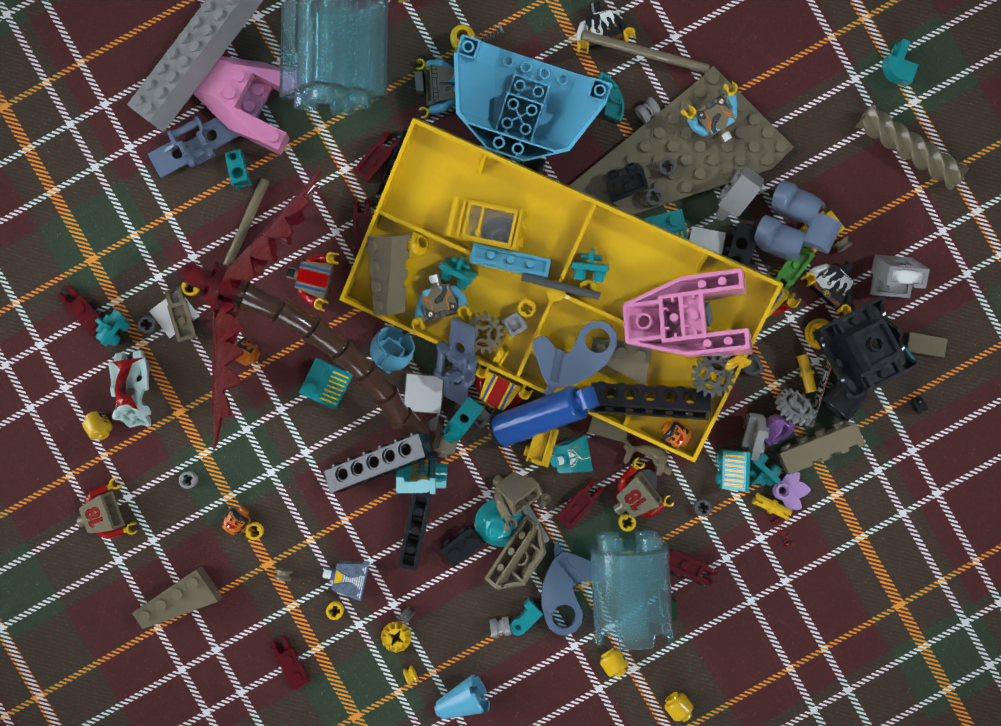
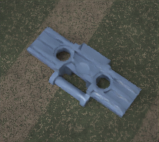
M197 115L194 117V120L173 131H167L171 142L148 153V156L158 175L162 178L185 165L193 168L216 156L214 151L217 148L238 138L240 135L230 131L217 117L203 124ZM196 127L200 129L196 133L197 136L187 142L176 139ZM209 131H216L217 137L215 140L209 141L207 139ZM180 148L183 156L175 159L173 152L175 149Z
M452 318L449 344L445 342L437 343L438 356L434 375L444 381L443 396L462 405L468 397L469 387L475 381L477 357L473 350L476 328ZM458 343L463 344L465 351L460 349ZM445 355L449 361L453 362V366L446 370L444 369Z

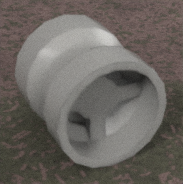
M652 97L647 98L643 105H638L634 108L636 115L644 124L649 122L652 116H657L661 113L659 105Z
M508 616L502 617L499 621L495 618L489 619L492 638H498L500 633L505 636L511 635Z

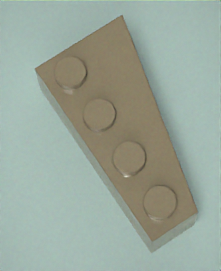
M411 234L367 236L374 315L387 316L405 312L407 288L404 286V280L408 277V270L405 269L406 259H409L410 251L407 250V242L410 241Z
M840 420L833 423V427L827 430L822 428L815 431V435L811 437L807 435L797 439L798 442L793 445L788 443L781 446L776 454L784 473L790 475L814 465L813 461L815 460L817 462L829 460L833 453L835 455L847 453L851 446L857 445L859 448L865 446L866 444L857 424Z
M200 566L132 614L141 628L145 629L216 603L223 596L204 568Z

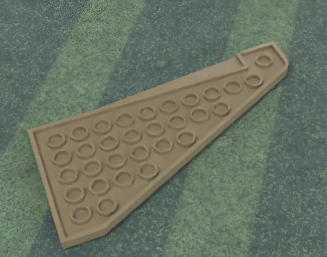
M712 66L696 83L661 110V113L650 119L649 122L640 127L569 186L625 212L636 215L726 185L727 183L729 184L739 168L742 170L745 166L757 174L769 171L794 146L738 90L736 92L738 104L737 118L735 123L728 128L733 137L731 140L722 143L718 134L709 139L707 136L703 137L692 131L687 122V117L681 114V110L683 109L688 113V105L697 109L719 95L727 94L728 92L723 88L725 83L729 89L732 88V84ZM664 158H672L676 162V170L670 176H663L658 171V165ZM665 162L666 164L664 166L662 165V168H665L666 172H669V170L672 169V166H669L668 162ZM628 163H639L643 167L649 189L612 202L602 176L606 175L610 170L622 169ZM652 188L660 189L664 195L663 201L655 207L648 205L645 200L646 193ZM653 192L650 193L652 195L651 197H649L650 200H655V202H658L657 198L659 197V195H654Z

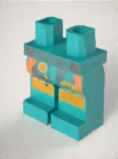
M437 458L427 459L401 469L396 473V493H427L430 491V494H436V488H446L447 464H437Z

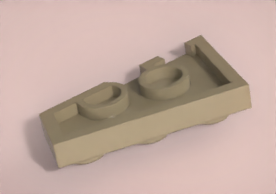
M594 336L591 350L594 352L606 350L609 347L610 339ZM617 340L615 351L606 365L646 385L652 349L628 345L625 341Z

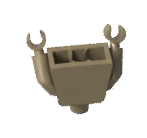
M514 472L506 478L497 475L493 479V485H495L494 500L502 519L504 518L506 521L503 527L506 532L511 530L508 523L514 529L517 527V521L510 518V515L514 517L536 500L540 508H544L551 500L550 495L542 493L543 490L533 477L522 476Z

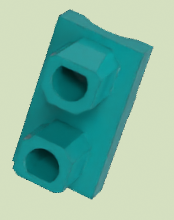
M591 248L590 254L582 253V259L589 260V262L579 260L572 262L574 279L585 280L586 270L594 271L593 281L604 282L610 265L595 263L594 261H602V255H595V249Z
M463 255L461 259L455 256L453 259L446 257L439 266V269H441L440 278L445 281H450L452 276L459 278L456 285L463 290L473 282L478 272L470 269L472 265L466 262V255Z
M114 309L110 316L106 314L103 319L96 318L95 322L99 326L96 328L98 333L95 337L104 346L108 344L116 346L120 341V337L115 333L118 329L128 330L131 323L119 310Z
M760 453L758 461L750 460V476L753 477L750 483L752 485L759 483L761 486L765 484L772 486L773 484H778L781 480L778 477L782 469L775 464L767 468L764 464L768 457L764 453Z

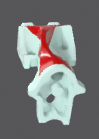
M142 350L134 351L133 359H127L125 353H115L114 361L109 362L111 396L116 397V409L112 414V419L124 422L129 428L138 425L151 426V419L149 417L151 410L148 406H144L142 402L144 391L149 390L151 365ZM142 376L141 381L137 382V377ZM130 388L135 391L131 396L127 395V390Z

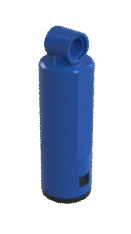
M575 386L568 387L493 415L489 421L490 434L498 446L506 448L515 443L523 442L534 436L584 419L587 416L588 410L600 406L594 386L581 390Z

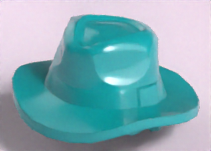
M492 499L484 503L478 510L474 523L475 530L486 543L497 547H505L523 520V515L521 512L514 517L510 515V518L517 521V527L514 529L508 523L511 530L506 532L503 528L506 521L504 518L502 519L495 500Z

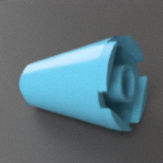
M471 675L438 699L434 706L436 715L442 719L488 712L490 701L485 699L487 690L478 676Z

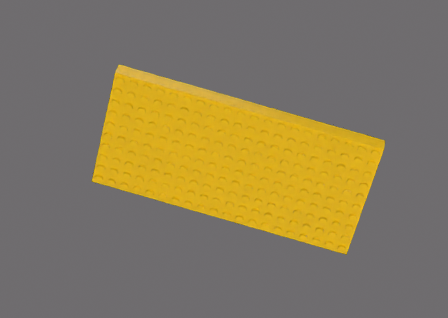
M413 118L339 300L434 344L439 342L449 344L451 319L455 318L464 323H471L467 312L463 315L464 320L458 314L428 322L423 320L425 324L424 330L418 324L415 331L411 323L415 316V307L419 295L422 293V290L431 288L428 276L436 274L440 276L441 269H439V266L446 257L453 259L455 256L461 259L463 255H466V262L472 265L470 269L478 272L476 278L465 290L459 288L466 295L472 317L475 318V313L477 312L481 316L484 311L487 312V316L494 313L493 318L495 320L500 318L498 324L501 325L503 324L501 320L518 311V305L522 300L531 299L536 304L535 313L530 317H523L529 327L511 337L504 326L501 331L506 333L504 336H500L504 340L503 343H498L499 348L497 350L493 348L492 353L486 350L484 354H481V350L478 349L475 353L477 363L485 367L488 366L493 371L544 393L547 383L541 373L532 345L538 337L547 336L554 347L569 353L583 326L591 321L602 320L612 325L617 333V340L625 341L622 304L682 276L742 268L745 274L747 294L706 299L704 302H710L713 316L710 325L712 330L724 324L731 330L748 328L751 333L753 347L783 283L418 118ZM454 196L527 212L526 216L529 217L528 225L523 229L522 233L524 243L522 248L519 247V251L516 252L551 259L547 278L549 280L579 287L582 280L574 279L572 262L574 260L589 262V260L582 259V253L590 254L591 248L595 249V255H602V261L594 262L610 264L604 282H596L597 292H601L599 300L521 281L522 274L469 263L474 242L446 236ZM472 205L466 235L476 237L475 230L478 228L482 207ZM485 208L481 232L489 220L502 217L513 221L514 214ZM420 232L426 237L428 247L423 256L406 259L405 269L408 270V277L404 280V286L407 288L405 312L387 316L374 315L367 236ZM586 270L585 279L593 280L594 271ZM452 276L450 281L441 279L442 285L451 283L457 286L459 278ZM587 283L586 286H582V288L594 290V288L591 287V283ZM524 303L525 306L522 307V310H526L527 313H530V309H532V306H528L527 303ZM480 320L482 323H485V324H489V323H490L489 321H486V320ZM490 328L483 330L478 336V338H480L483 335H486L487 331ZM494 328L493 335L496 339V329ZM594 328L587 333L586 344L591 350L594 336L610 339L609 334L601 328ZM478 342L481 345H487L485 342ZM458 343L460 349L465 351L463 344ZM502 347L505 352L509 351V354L500 367L497 362L493 363L492 361ZM652 349L646 386L663 385L675 388L682 386L696 389L698 385H692V381L696 380V378H691V374L696 373L692 366L698 367L697 359L704 361V356L688 357ZM742 354V356L745 357V358H747L748 355H749V354ZM712 363L717 368L723 367L720 364ZM605 365L586 380L574 385L557 388L552 393L573 386L581 390L591 387V382L599 381L612 384L625 383L628 385L641 383ZM705 366L701 369L699 376L704 374ZM738 366L730 372L735 374V378L730 379L733 383H735L742 369ZM714 372L710 373L712 380L716 379L717 374H714ZM726 377L722 378L720 385L725 382ZM709 384L704 385L705 387H708V388H714L713 386H711V385H709ZM728 385L729 392L727 393L723 390L722 397L718 393H715L714 398L711 397L709 420L592 413L590 410H588L587 414L695 463L733 386ZM647 398L646 400L653 401L654 399ZM677 419L690 428L689 434L691 438L683 448L681 446L674 448L662 440L663 432L661 428L666 421L671 422Z

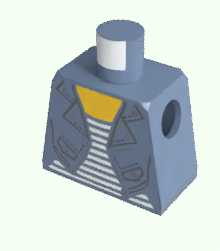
M339 560L336 569L325 567L323 578L333 580V591L361 601L370 562Z

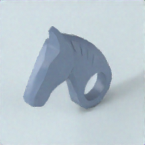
M602 320L589 322L583 326L569 353L554 347L547 336H541L534 340L532 344L541 373L547 383L544 394L547 396L557 388L574 385L586 380L606 365L617 346V333L612 325ZM594 328H601L609 334V347L602 352H594L586 344V335Z
M559 543L554 545V559L543 581L541 607L549 629L557 635L567 636L577 631L583 619V612L578 604L573 587L582 581H600L604 575V569L596 562L562 551ZM560 605L571 606L575 611L574 620L567 626H559L553 622V612Z

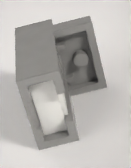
M874 254L870 294L910 298L912 286L914 288L926 289L930 269L912 257Z

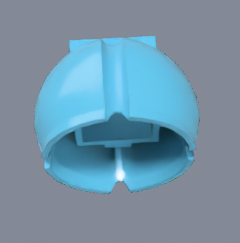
M397 327L381 329L373 337L370 344L371 361H374L378 367L388 374L405 368L412 360L415 349L414 341L408 333L403 335V330Z

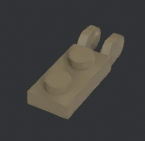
M181 286L176 287V292L180 302L174 303L170 290H165V296L177 341L183 342L198 336L188 302L185 300Z

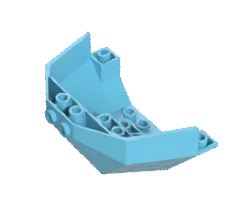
M464 34L461 36L457 52H454L456 114L486 149L501 156L502 154L509 156L510 160L519 164L520 161H528L570 151L605 106L612 87V83L577 74L504 50Z

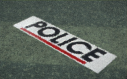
M828 360L826 361L813 403L815 405L813 409L817 412L831 371V365ZM816 417L807 426L813 427Z

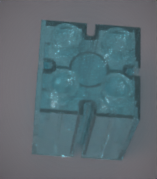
M286 0L281 3L280 98L294 100V108L298 110H317L318 104L330 105L331 114L348 116L353 115L354 109L371 108L372 100L385 96L387 93L388 0Z

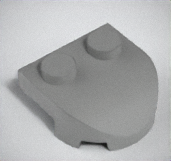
M749 413L746 414L743 424L745 431L742 438V446L749 447L751 453L750 460L758 461L760 453H764V439H768L769 427H766L764 415Z

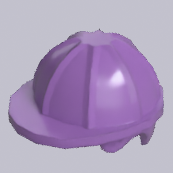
M778 414L768 416L766 418V427H769V436L764 441L770 446L771 443L777 444L779 440L790 436L794 432L796 425L792 423V420L786 421V418Z

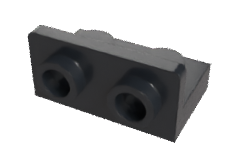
M628 163L624 168L610 170L606 175L602 176L612 202L649 189L643 167L639 163Z
M471 525L468 528L463 526L456 532V537L453 539L449 537L441 543L440 552L446 556L453 567L457 566L485 544Z

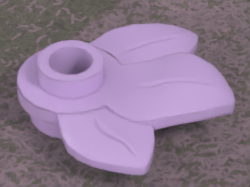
M799 472L790 475L786 474L782 481L774 484L772 489L773 495L777 499L782 500L787 508L793 510L802 509L799 498L804 497L811 491L809 486L799 481ZM780 487H784L785 489L784 493L782 494L779 493Z

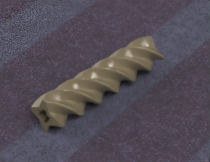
M873 104L862 114L861 119L855 126L856 128H864L865 133L869 137L880 139L884 147L896 149L902 159H912L917 169L928 170L934 180H944L949 190H952L962 182L964 175L969 169L966 165L957 163L949 154L941 153L940 149L934 144L925 142L919 134L910 132L902 123L893 121L887 113L876 110Z

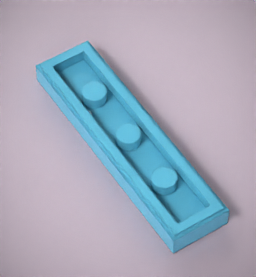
M474 242L469 263L547 279L551 259Z

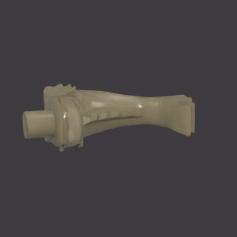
M626 439L623 446L626 451L623 460L625 464L630 461L635 452H640L654 461L656 476H661L662 473L671 474L673 468L666 466L668 455L665 450L652 445L632 446Z

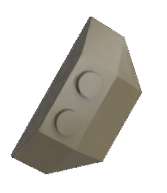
M525 515L484 578L495 589L500 590L526 585L546 554L541 525L529 515Z

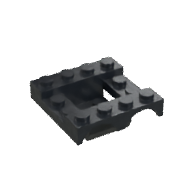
M883 296L813 331L849 401L858 399L920 366V363L912 359L905 350L902 341L904 333L901 328L894 325L887 317L883 305L885 300ZM872 340H876L879 343L878 350L873 348Z

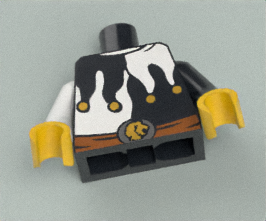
M599 1L589 4L591 14L585 15L584 21L579 24L576 33L577 52H580L581 48H585L586 52H589L590 50L605 47L581 40L580 37L583 30L618 40H623L624 36L625 42H629V36L636 39L635 29L629 27L611 9L602 11Z
M845 261L841 267H838L836 264L819 265L813 267L806 275L801 277V280L806 279L808 281L806 286L813 290L833 309L839 308L836 311L837 314L843 312L846 315L852 312L850 306L853 299V284L855 281L848 276L854 269L851 263Z

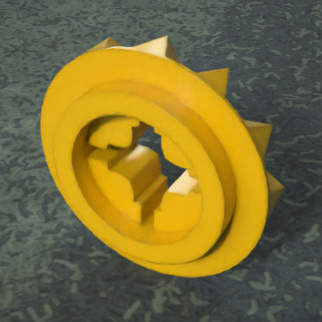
M815 319L808 323L804 329V338L808 345L814 349H821L813 331L829 324V321Z
M398 621L387 624L381 633L383 646L388 651L395 653L404 651L410 645L412 638L409 627ZM400 630L399 638L401 640H397L392 644L393 637L391 635H395Z

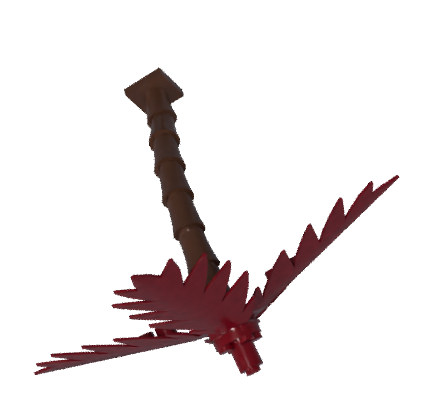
M321 170L312 177L233 263H229V266L216 261L211 272V270L191 263L190 266L185 265L181 277L184 278L183 282L198 289H204L200 301L211 305L210 310H213L212 416H214V450L217 447L222 418L231 417L230 403L224 391L241 384L238 375L226 367L244 354L240 347L234 345L239 332L244 329L241 322L235 318L239 313L238 310L252 312L269 318L273 324L302 336L303 341L324 351L329 355L331 361L353 376V381L373 397V402L386 414L392 422L391 427L407 438H409L410 433L420 431L421 434H429L433 450L439 448L444 418L438 415L423 423L413 410L405 405L396 385L390 384L380 372L376 363L365 358L349 338L344 339L329 327L321 317H313L296 306L288 298L282 301L281 298L258 288L250 282V279L264 275L263 266L266 267L268 260L272 262L278 261L276 241L285 245L292 244L291 236L294 234L291 226L298 225L304 221L303 210L310 204L314 192L319 187L317 185L310 191L321 174Z

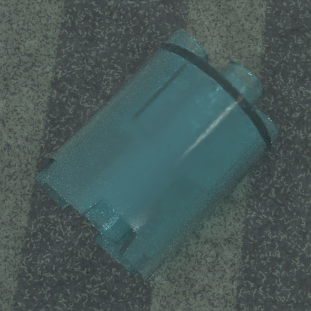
M656 530L636 531L635 540H623L620 538L619 532L597 533V544L590 547L595 643L599 646L603 645L604 635L618 637L620 650L654 648L655 636L661 634L667 636L668 643H672L673 620L669 544L663 542V537L658 536V531Z

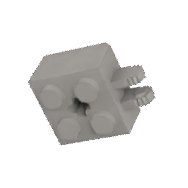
M747 166L742 170L739 168L732 177L731 185L727 183L720 192L721 194L718 197L720 199L719 208L715 216L718 220H725L729 214L733 217L740 216L761 190L764 178Z

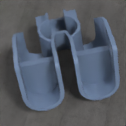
M782 180L778 184L772 198L771 205L775 214L798 223L802 222L808 225V228L804 232L784 225L776 218L765 215L756 229L754 237L756 245L761 251L788 261H798L802 258L800 255L801 246L810 247L829 254L842 224L830 216L818 213L820 207L824 210L826 209L824 202L820 198L799 189L793 183Z

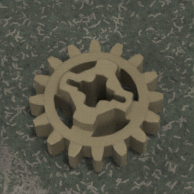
M484 311L481 316L477 312L475 313V318L472 316L468 318L471 323L465 322L476 328L475 353L478 349L481 350V354H484L486 350L492 353L493 348L497 350L499 348L498 343L502 344L504 341L500 338V336H504L506 333L501 331L504 324H498L500 318L495 320L493 318L494 313L487 316V312ZM480 320H486V321H489L490 323H489V324H485V323H482ZM490 328L487 331L486 335H483L480 338H478V336L483 330ZM494 328L496 329V339L493 335ZM478 342H485L487 345H481Z

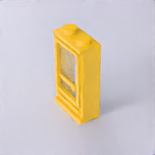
M454 196L446 236L519 251V247L522 248L524 243L522 233L523 229L528 225L529 217L526 216L527 212L524 210Z

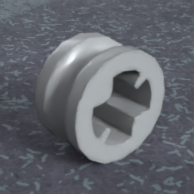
M193 471L184 472L179 477V484L185 489L194 487L198 482V476ZM186 475H188V477L191 476L193 478L191 480V485H189V483H185L184 480H186Z

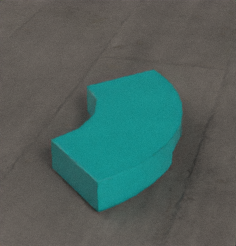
M601 72L598 79L612 83L607 102L604 106L603 116L621 123L624 114V99L616 82L610 76Z

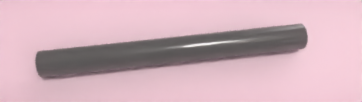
M523 273L521 280L599 300L601 292Z

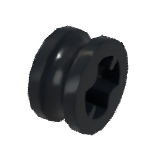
M917 395L915 400H909L912 409L918 415L922 413V410H928V406L921 396Z

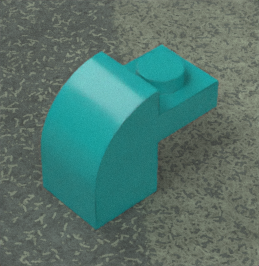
M902 39L897 44L895 43L891 50V55L889 54L885 57L882 63V69L886 78L903 87H907L913 82L918 68V64L904 60L911 42L906 39Z

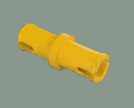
M808 354L796 356L800 369L799 377H802L805 393L818 391L813 376L815 372L811 369Z
M756 493V498H753L752 504L767 510L769 514L774 513L787 521L789 520L792 509L777 503L778 501L775 499L771 500Z

